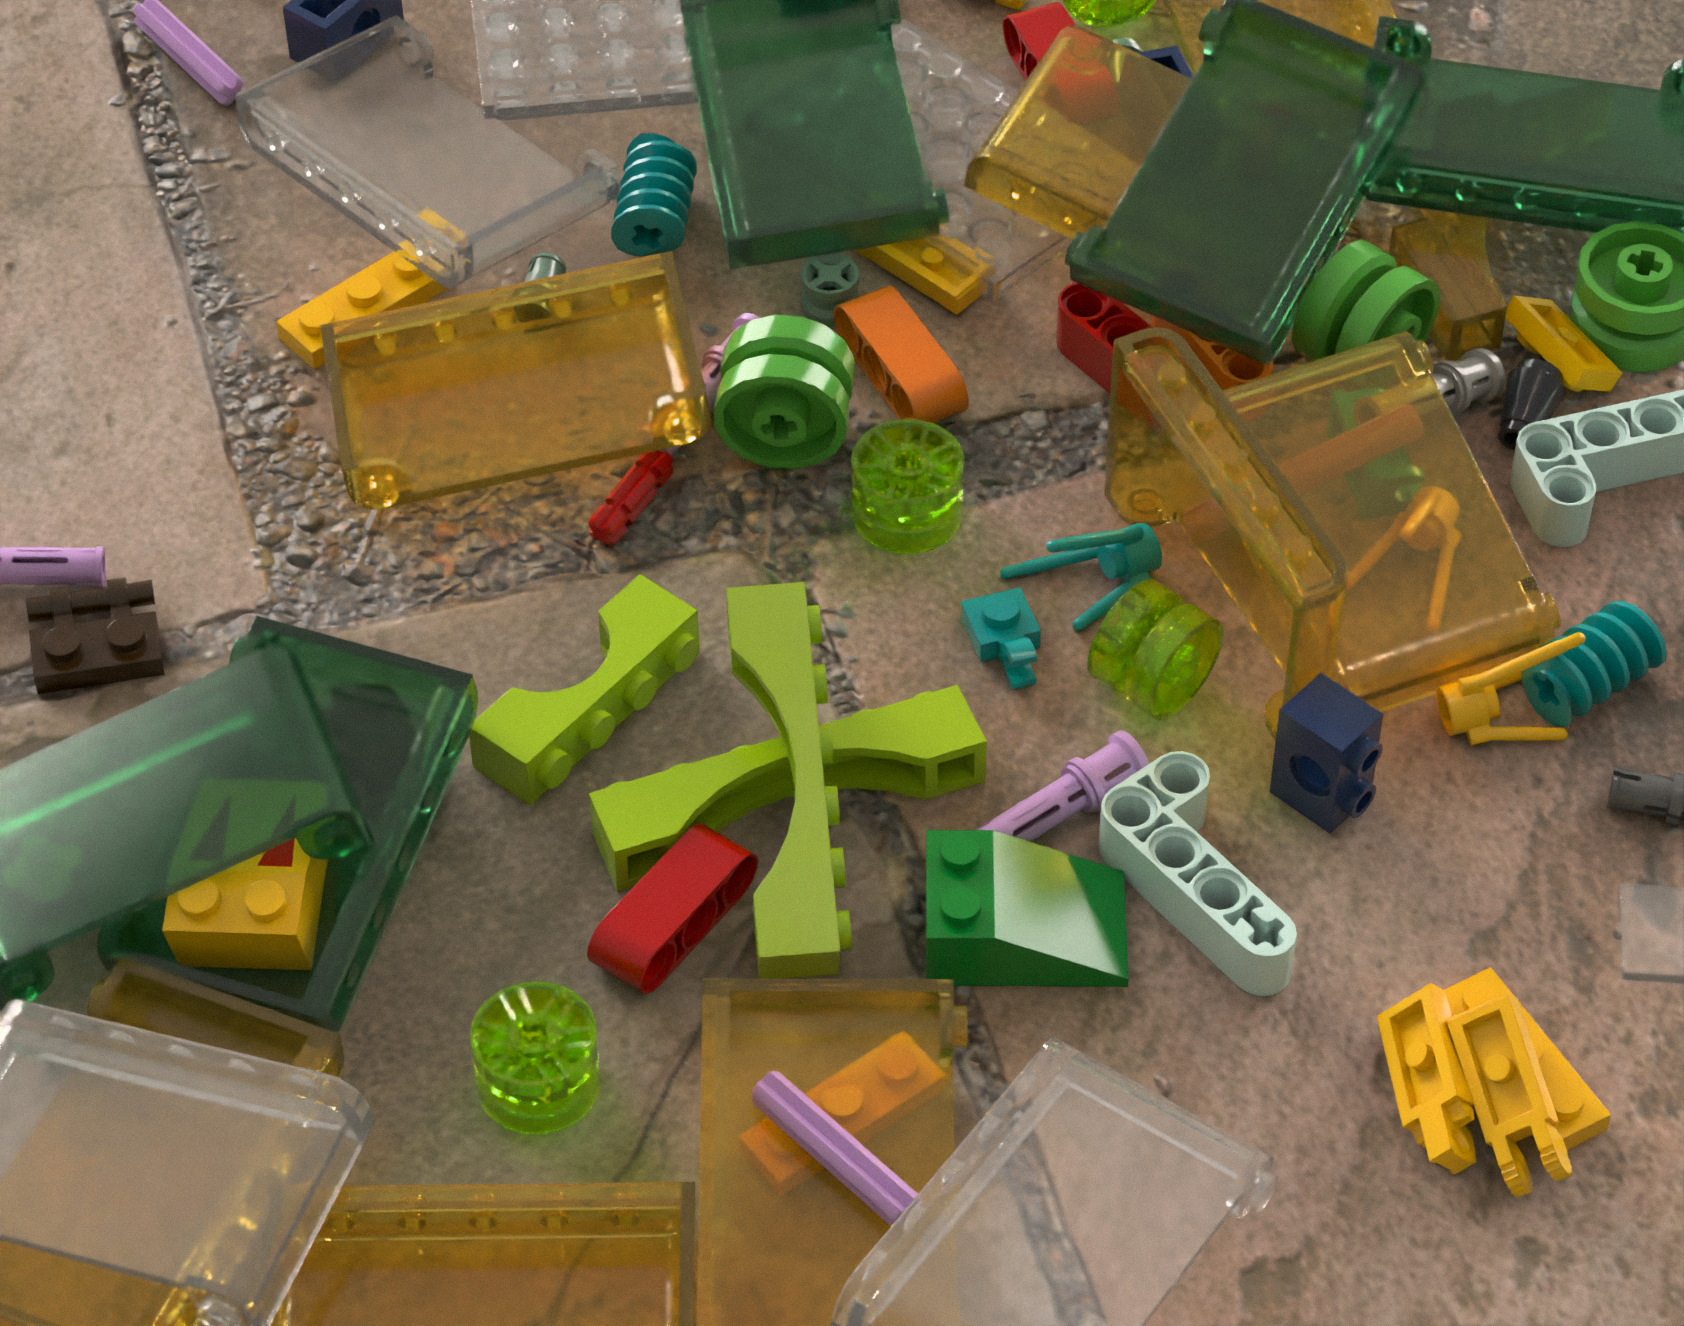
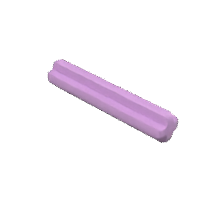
M145 0L143 3H137L134 6L135 24L219 103L230 105L235 99L241 100L245 93V90L242 88L243 79L159 0Z
M770 1071L756 1083L751 1091L753 1104L892 1228L901 1229L914 1218L921 1207L919 1194L778 1071Z

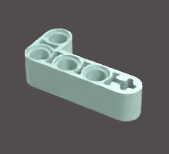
M1684 389L1533 422L1524 426L1519 431L1510 475V485L1532 529L1540 540L1556 547H1572L1577 545L1587 536L1596 492L1684 472Z
M1184 751L1169 752L1162 755L1110 789L1104 795L1101 803L1098 842L1100 855L1110 867L1124 871V880L1238 987L1249 994L1257 996L1274 995L1282 991L1290 982L1297 938L1295 924L1282 909L1197 833L1203 827L1207 813L1210 773L1205 762L1198 756Z

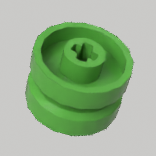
M1639 221L1614 224L1593 234L1580 251L1569 318L1619 370L1636 373L1665 370L1684 360V234L1661 224Z
M1360 239L1349 243L1328 260L1314 277L1301 300L1292 329L1291 341L1295 352L1319 367L1325 369L1334 368L1338 379L1360 393L1373 390L1385 391L1404 374L1417 358L1431 333L1439 311L1441 294L1438 284L1413 268L1405 265L1397 267L1393 256L1370 242Z
M771 315L753 319L732 333L724 347L720 369L721 382L717 387L714 405V428L724 444L743 459L770 468L797 469L812 466L835 454L846 438L849 400L852 397L854 382V356L845 340L824 324L802 316Z

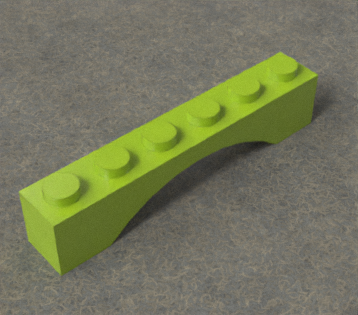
M805 582L726 588V614L731 672L755 696L774 723L788 755L795 789V803L786 839L773 867L753 893V922L758 979L760 981L839 974L840 951L852 950V934L849 910H836L834 888L846 887L843 847L830 848L828 826L840 825L837 786H824L822 766L834 764L831 725L818 724L817 704H828L825 664L813 665L811 645L822 644L819 605L807 606Z
M958 685L934 692H922L907 700L876 709L861 710L852 716L822 724L831 725L834 764L822 765L824 786L836 785L837 789L859 788L889 791L926 800L985 782L987 740ZM780 737L754 745H742L727 753L693 763H681L666 771L628 782H616L604 789L589 793L592 835L616 891L620 892L633 888L693 825L702 823L719 832L753 810L781 799L795 796L788 755Z

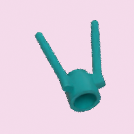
M1136 523L1118 530L1048 541L1046 544L1047 551L1061 553L1003 567L1000 570V576L1003 579H1010L1098 558L1103 573L1109 579L1119 578L1124 583L1073 621V629L1081 631L1133 593L1151 587L1152 581L1149 573L1161 567L1162 550L1152 528L1146 523Z

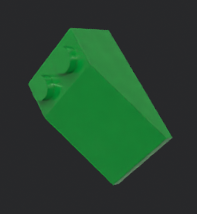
M926 830V986L1128 987L1124 871L995 830Z

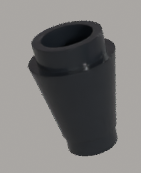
M1525 359L1519 362L1517 368L1508 373L1498 434L1499 441L1507 448L1515 450L1519 431L1524 426L1533 422L1550 419L1564 398L1563 375L1557 367L1543 360Z

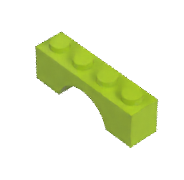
M639 574L598 610L601 653L605 657L600 668L583 682L558 691L536 692L511 687L468 726L473 767L529 805L547 789L559 786L566 779L571 768L591 749L602 747L609 740L614 729L634 710L638 711L645 708L653 699L657 689L676 672H683L691 666L700 651L697 609Z

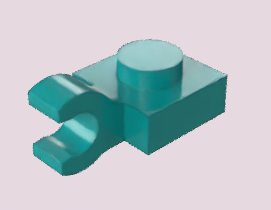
M1021 587L961 601V620L980 662L999 658L1012 690L1037 684V678L1030 663L1037 662L1035 649L1040 648L1041 630Z

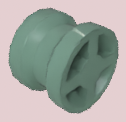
M831 252L815 255L803 264L800 272V282L803 289L801 295L803 315L807 319L824 324L829 328L835 327L834 307L859 297L857 291L859 285L857 264L843 254Z

